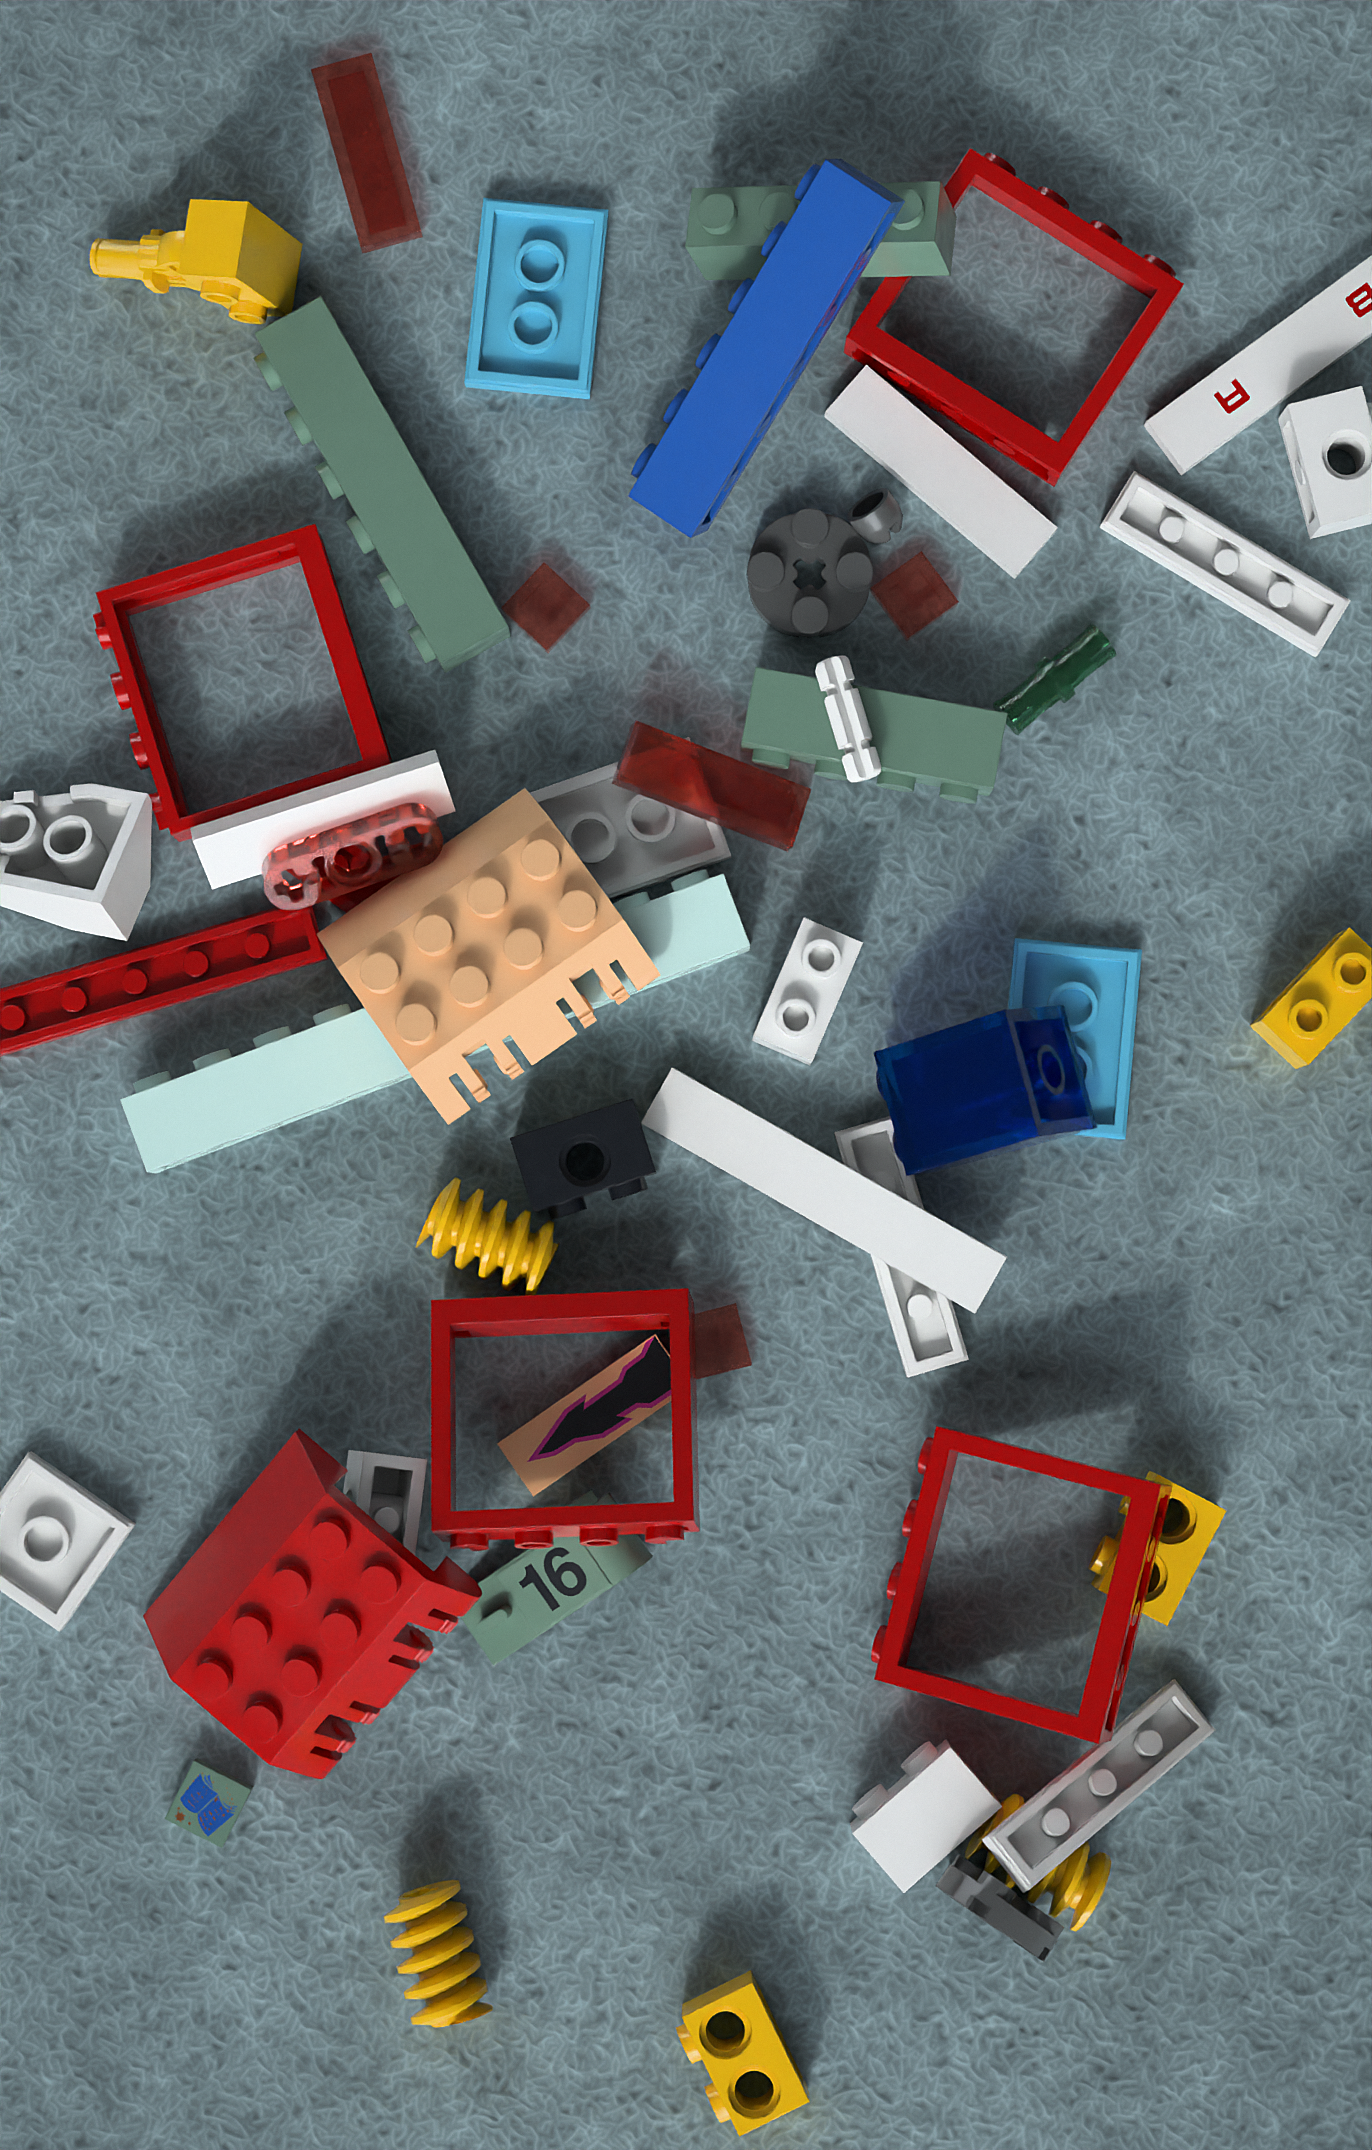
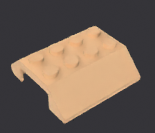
M526 788L519 791L316 934L341 975L448 1125L471 1110L464 1097L449 1078L453 1074L457 1073L478 1103H481L491 1095L487 1090L488 1084L479 1071L473 1069L465 1059V1057L482 1045L487 1044L494 1054L493 1059L501 1071L509 1075L513 1080L522 1074L524 1070L502 1041L504 1038L511 1035L533 1066L577 1035L555 1002L564 998L584 1028L597 1021L594 1016V1009L584 995L579 994L572 984L573 981L590 969L594 970L600 979L599 984L610 999L615 1000L618 1005L627 1000L630 995L609 964L616 960L637 991L661 976L612 902L551 818Z

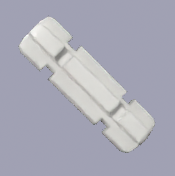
M846 656L827 658L817 663L815 673L821 692L826 691L828 695L824 703L838 749H844L845 755L842 756V762L847 779L850 782H861L874 778L881 772V763L876 747H870L869 741L872 740V734L858 688L853 689L851 685L855 677L850 661Z

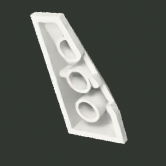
M88 783L70 786V793L38 796L34 790L14 792L13 800L0 801V906L71 930L128 941L150 888L152 800L147 793Z

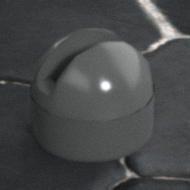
M880 488L868 493L857 501L849 510L847 520L864 540L872 544H882L891 540L889 530L893 533H898L901 530L903 514L898 502L889 489Z

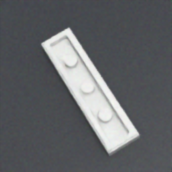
M865 365L825 411L824 417L1014 579L1055 534L1057 526L868 365Z
M1133 471L1100 526L1104 531L1314 657L1323 648L1351 601L1136 471Z
M431 750L191 827L190 830L193 843L212 889L455 812V807L436 750Z
M896 1114L834 1132L843 1164L924 1209ZM870 1254L906 1377H912L969 1360L952 1301Z
M1173 1679L1114 1728L1111 1741L1094 1744L987 1834L982 1841L1024 1893L1036 1885L1216 1730L1178 1682Z

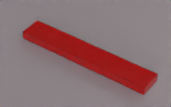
M311 899L298 900L0 988V1057L329 960L326 949L316 935L320 932Z

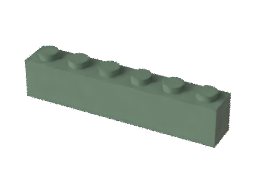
M320 296L255 332V336L263 350L261 354L253 357L271 391L281 386L284 387L294 407L285 411L284 414L302 446L313 440L325 461L316 465L315 469L332 499L335 500L345 495L355 516L345 522L363 554L365 555L375 549L384 564L386 571L378 574L376 577L394 609L406 603L417 625L407 631L425 664L437 658L443 671L446 673L511 637L506 621L323 298Z

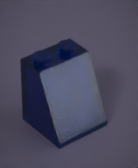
M1064 1005L1004 1009L873 1052L878 1068L876 1072L877 1087L881 1096L887 1102L894 1128L892 1137L893 1147L897 1157L903 1163L906 1176L949 1169L1097 1128Z

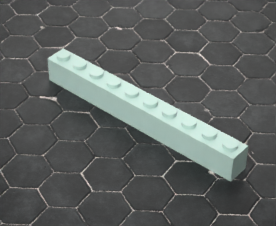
M706 869L696 871L672 881L671 885L674 892L650 901L648 893L641 892L613 903L661 975L637 991L615 960L609 966L629 995L750 951L748 937L724 874L710 878ZM590 969L572 982L578 993L585 996L593 1009L614 1002L615 1000L610 999L600 986V979L594 970ZM564 998L555 1002L567 1019L576 1016ZM343 1004L314 1015L313 1020L316 1026L292 1035L289 1026H285L253 1038L256 1049L235 1057L231 1056L229 1049L219 1050L202 1056L193 1061L195 1072L172 1080L169 1071L143 1078L133 1083L136 1094L120 1099L146 1172L159 1173L412 1078V1075L366 1009L363 1008L351 1012L349 1004ZM509 1035L502 1041L505 1043L513 1040V1038ZM485 1043L468 1056L487 1050L489 1047Z

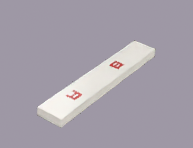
M1372 255L1145 422L1144 427L1181 476L1372 336Z

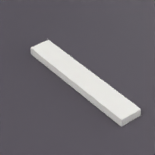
M671 1068L641 1122L643 1125L973 1313L977 1312L1007 1259V1256L676 1068Z

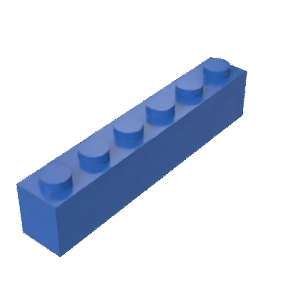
M841 158L826 159L822 166L815 163L806 172L794 195L800 201L796 211L788 224L780 221L766 239L761 250V255L767 258L755 280L748 277L735 292L728 306V311L734 314L722 336L715 333L707 341L695 363V366L701 370L690 391L683 388L674 397L663 417V421L669 424V427L658 445L650 443L644 449L632 469L631 475L636 477L637 481L628 496L690 538L708 531L890 228L893 220L905 203V200Z

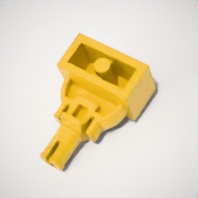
M190 199L185 231L166 233L162 229H151L150 235H143L140 241L97 238L91 246L90 266L93 273L101 278L142 280L145 286L154 293H167L170 286L200 291V297L221 304L227 308L230 318L249 324L266 323L267 316L284 317L292 312L303 244L247 201Z

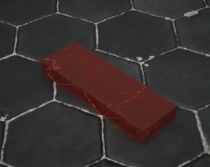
M372 53L311 69L362 253L423 237Z
M637 720L630 727L611 783L784 851H788L794 845L811 793V789Z

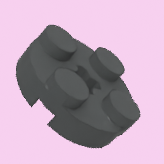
M807 508L795 514L785 515L764 529L751 549L746 576L751 602L759 616L770 627L784 635L812 638L834 635L848 627L859 616L868 600L874 570L868 548L852 526L834 515L824 514L819 509ZM801 560L809 565L816 560L822 563L824 568L820 576L825 582L824 586L819 590L810 584L802 590L796 587L794 581L799 573L794 565Z
M959 1854L952 1865L949 1864L935 1885L963 1907L1010 1939H1013V1942L1043 1962L1050 1954L1064 1929L1061 1924L1018 1897L1017 1893L986 1871H982Z

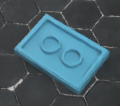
M483 198L464 380L465 387L590 399L609 211L607 209Z
M1021 938L1014 939L997 1128L1118 1140L1126 1139L1142 950Z

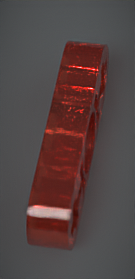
M405 803L277 847L265 857L261 866L265 895L273 905L280 909L299 910L427 866L439 856L443 847V836L438 818L429 807L423 804ZM412 826H415L418 833L421 834L422 840L414 845H410L406 837L404 838L403 831ZM381 835L384 836L386 847L388 846L390 854L384 857L381 856L379 843L376 838ZM349 844L362 845L370 852L368 860L362 866L355 869L342 868L334 861L337 851ZM320 856L323 857L327 874L323 878H320L318 866L316 867L314 859ZM293 868L297 876H300L301 883L290 887L289 883L282 879V871Z

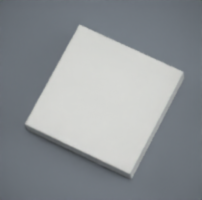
M32 1451L28 1452L0 1492V1591L60 1632L64 1629L136 1524Z

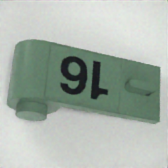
M591 1489L567 1506L611 1505L617 1503L610 1492L598 1499ZM638 1534L619 1535V1544L612 1546L580 1545L579 1536L554 1537L553 1547L527 1549L478 1582L482 1590V1596L461 1619L494 1666L647 1563L653 1555Z

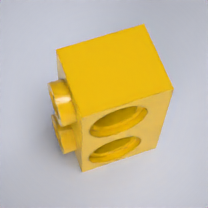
M1350 927L1337 933L1251 1023L1250 1027L1295 1069L1309 1065L1372 998V948Z
M1149 1471L1145 1479L1173 1486L1170 1498H1174L1179 1502L1183 1512L1182 1521L1174 1531L1161 1533L1153 1566V1577L1149 1583L1142 1611L1143 1614L1168 1626L1227 1510ZM1123 1496L1118 1508L1119 1513L1127 1516L1131 1497ZM1126 1517L1114 1539L1107 1535L1102 1538L1089 1563L1088 1569L1096 1573L1091 1585L1105 1594H1108Z
M751 1970L682 2004L684 2024L676 2027V2031L691 2063L693 2064L700 2060L704 2062L713 2083L704 2087L705 2092L720 2123L731 2119L740 2137L810 2102L807 2084ZM728 2011L739 2016L744 2024L740 2033L731 2039H719L713 2036L707 2028V2023L716 2013ZM749 2071H759L770 2078L772 2085L763 2096L749 2098L742 2095L735 2086L739 2077Z

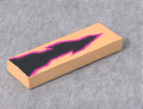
M652 1335L497 1443L533 1497L671 1401L670 1354L657 1335Z

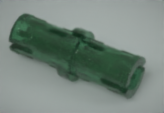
M1090 624L1086 627L1085 631L1050 659L1043 656L1033 665L1035 671L1001 699L996 700L993 703L995 711L1007 713L1006 725L1013 733L1019 735L1035 719L1061 700L1063 703H1066L1076 694L1074 688L1106 662L1112 660L1117 655L1115 649L1112 646L1107 648L1111 644L1110 641L1095 625Z

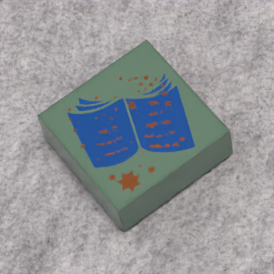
M196 1758L165 1819L222 1848L254 1786Z

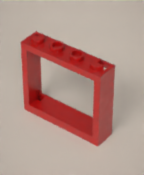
M970 148L944 187L954 211H956L971 186H974L1150 298L1151 301L1059 442L879 328L912 276L884 278L846 336L843 353L864 366L868 365L882 378L1055 487L1175 303L1184 283L1175 278L1176 273L1173 268L1160 258L1151 254H1145L1141 257L1122 245V237L1110 226L1097 220H1092L1089 224L1070 212L1068 202L1055 191L1043 186L1038 187L1036 190L1015 177L1017 175L1016 170L1003 158L992 153H986L982 156Z
M316 524L96 592L101 612L93 614L97 627L95 631L103 650L110 648L114 650L120 671L110 674L111 682L121 709L132 708L138 731L129 734V739L140 770L151 769L157 792L148 794L152 800V811L155 814L159 830L169 828L170 834L179 842L192 838L191 827L393 763L325 545ZM301 562L363 760L191 814L129 616Z
M689 1289L431 1300V1531L442 1542H450V1549L469 1548L471 1551L487 1550L489 1548V1540L514 1539V1546L516 1548L543 1549L554 1546V1537L579 1536L580 1545L612 1546L619 1544V1535L645 1534V1542L667 1544V1541L684 1540V1532H700L694 1301ZM670 1329L674 1502L456 1511L455 1338Z
M936 1426L934 1437H927L919 1455L918 1473L924 1475L918 1500L912 1499L903 1520L902 1535L909 1538L903 1563L896 1562L887 1585V1599L893 1600L887 1626L881 1625L872 1646L871 1660L874 1663H878L874 1680L1096 1744L1111 1741L1173 1486L968 1432ZM958 1452L1131 1497L1079 1714L906 1665Z

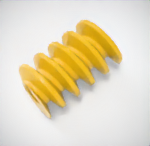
M455 1177L437 1197L415 1248L419 1247L431 1235L433 1236L431 1252L433 1257L440 1259L455 1246V1266L462 1270L476 1257H479V1278L487 1280L501 1267L503 1268V1289L510 1291L525 1278V1296L536 1295L559 1246V1243L553 1242L554 1222L548 1220L536 1233L530 1232L531 1211L525 1209L512 1223L506 1221L507 1200L501 1199L487 1212L483 1210L484 1190L478 1188L466 1201L460 1199L461 1179Z
M1012 1794L1000 1803L1002 1807L977 1828L965 1851L964 1858L969 1859L982 1848L987 1850L988 1854L983 1871L989 1874L1001 1864L982 1839L1024 1804V1798L1019 1794ZM1088 1841L1029 1890L1027 1901L1034 1903L1045 1893L1049 1892L1052 1894L1053 1897L1048 1913L1052 1918H1056L1068 1907L1074 1909L1070 1926L1072 1931L1079 1930L1091 1916L1105 1891L1110 1874V1856L1099 1852L1088 1859L1090 1850ZM1008 1874L1005 1885L1011 1889L1017 1884Z
M459 1880L441 1881L403 1893L399 1896V1905L384 1915L385 1923H405L406 1927L404 1932L390 1941L391 1947L411 1949L413 1953L410 1958L397 1966L399 1974H418L420 1981L404 1991L405 1999L425 2000L426 2007L411 2016L410 2019L413 2025L444 2027L470 2021L493 2010V2006L488 2003L476 2002L487 1992L486 1980L480 1977H468L481 1966L478 1954L462 1952L474 1941L473 1930L468 1927L455 1926L467 1916L466 1904L447 1901L461 1890Z

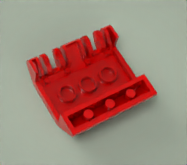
M299 1428L155 1600L143 1617L167 1673L174 1683L269 1765L315 1779H324L341 1760L342 1752H348L357 1739L352 1731V1727H349L347 1722L342 1721L341 1718L356 1723L361 1722L363 1725L372 1724L380 1715L381 1709L379 1708H385L420 1668L419 1661L423 1663L434 1652L433 1649L435 1647L432 1645L433 1642L430 1641V1637L426 1636L425 1632L420 1631L419 1628H415L413 1625L409 1626L408 1622L436 1632L440 1631L441 1633L448 1634L459 1623L457 1616L463 1617L482 1596V1590L478 1583L448 1556L432 1571L335 1486L348 1470Z

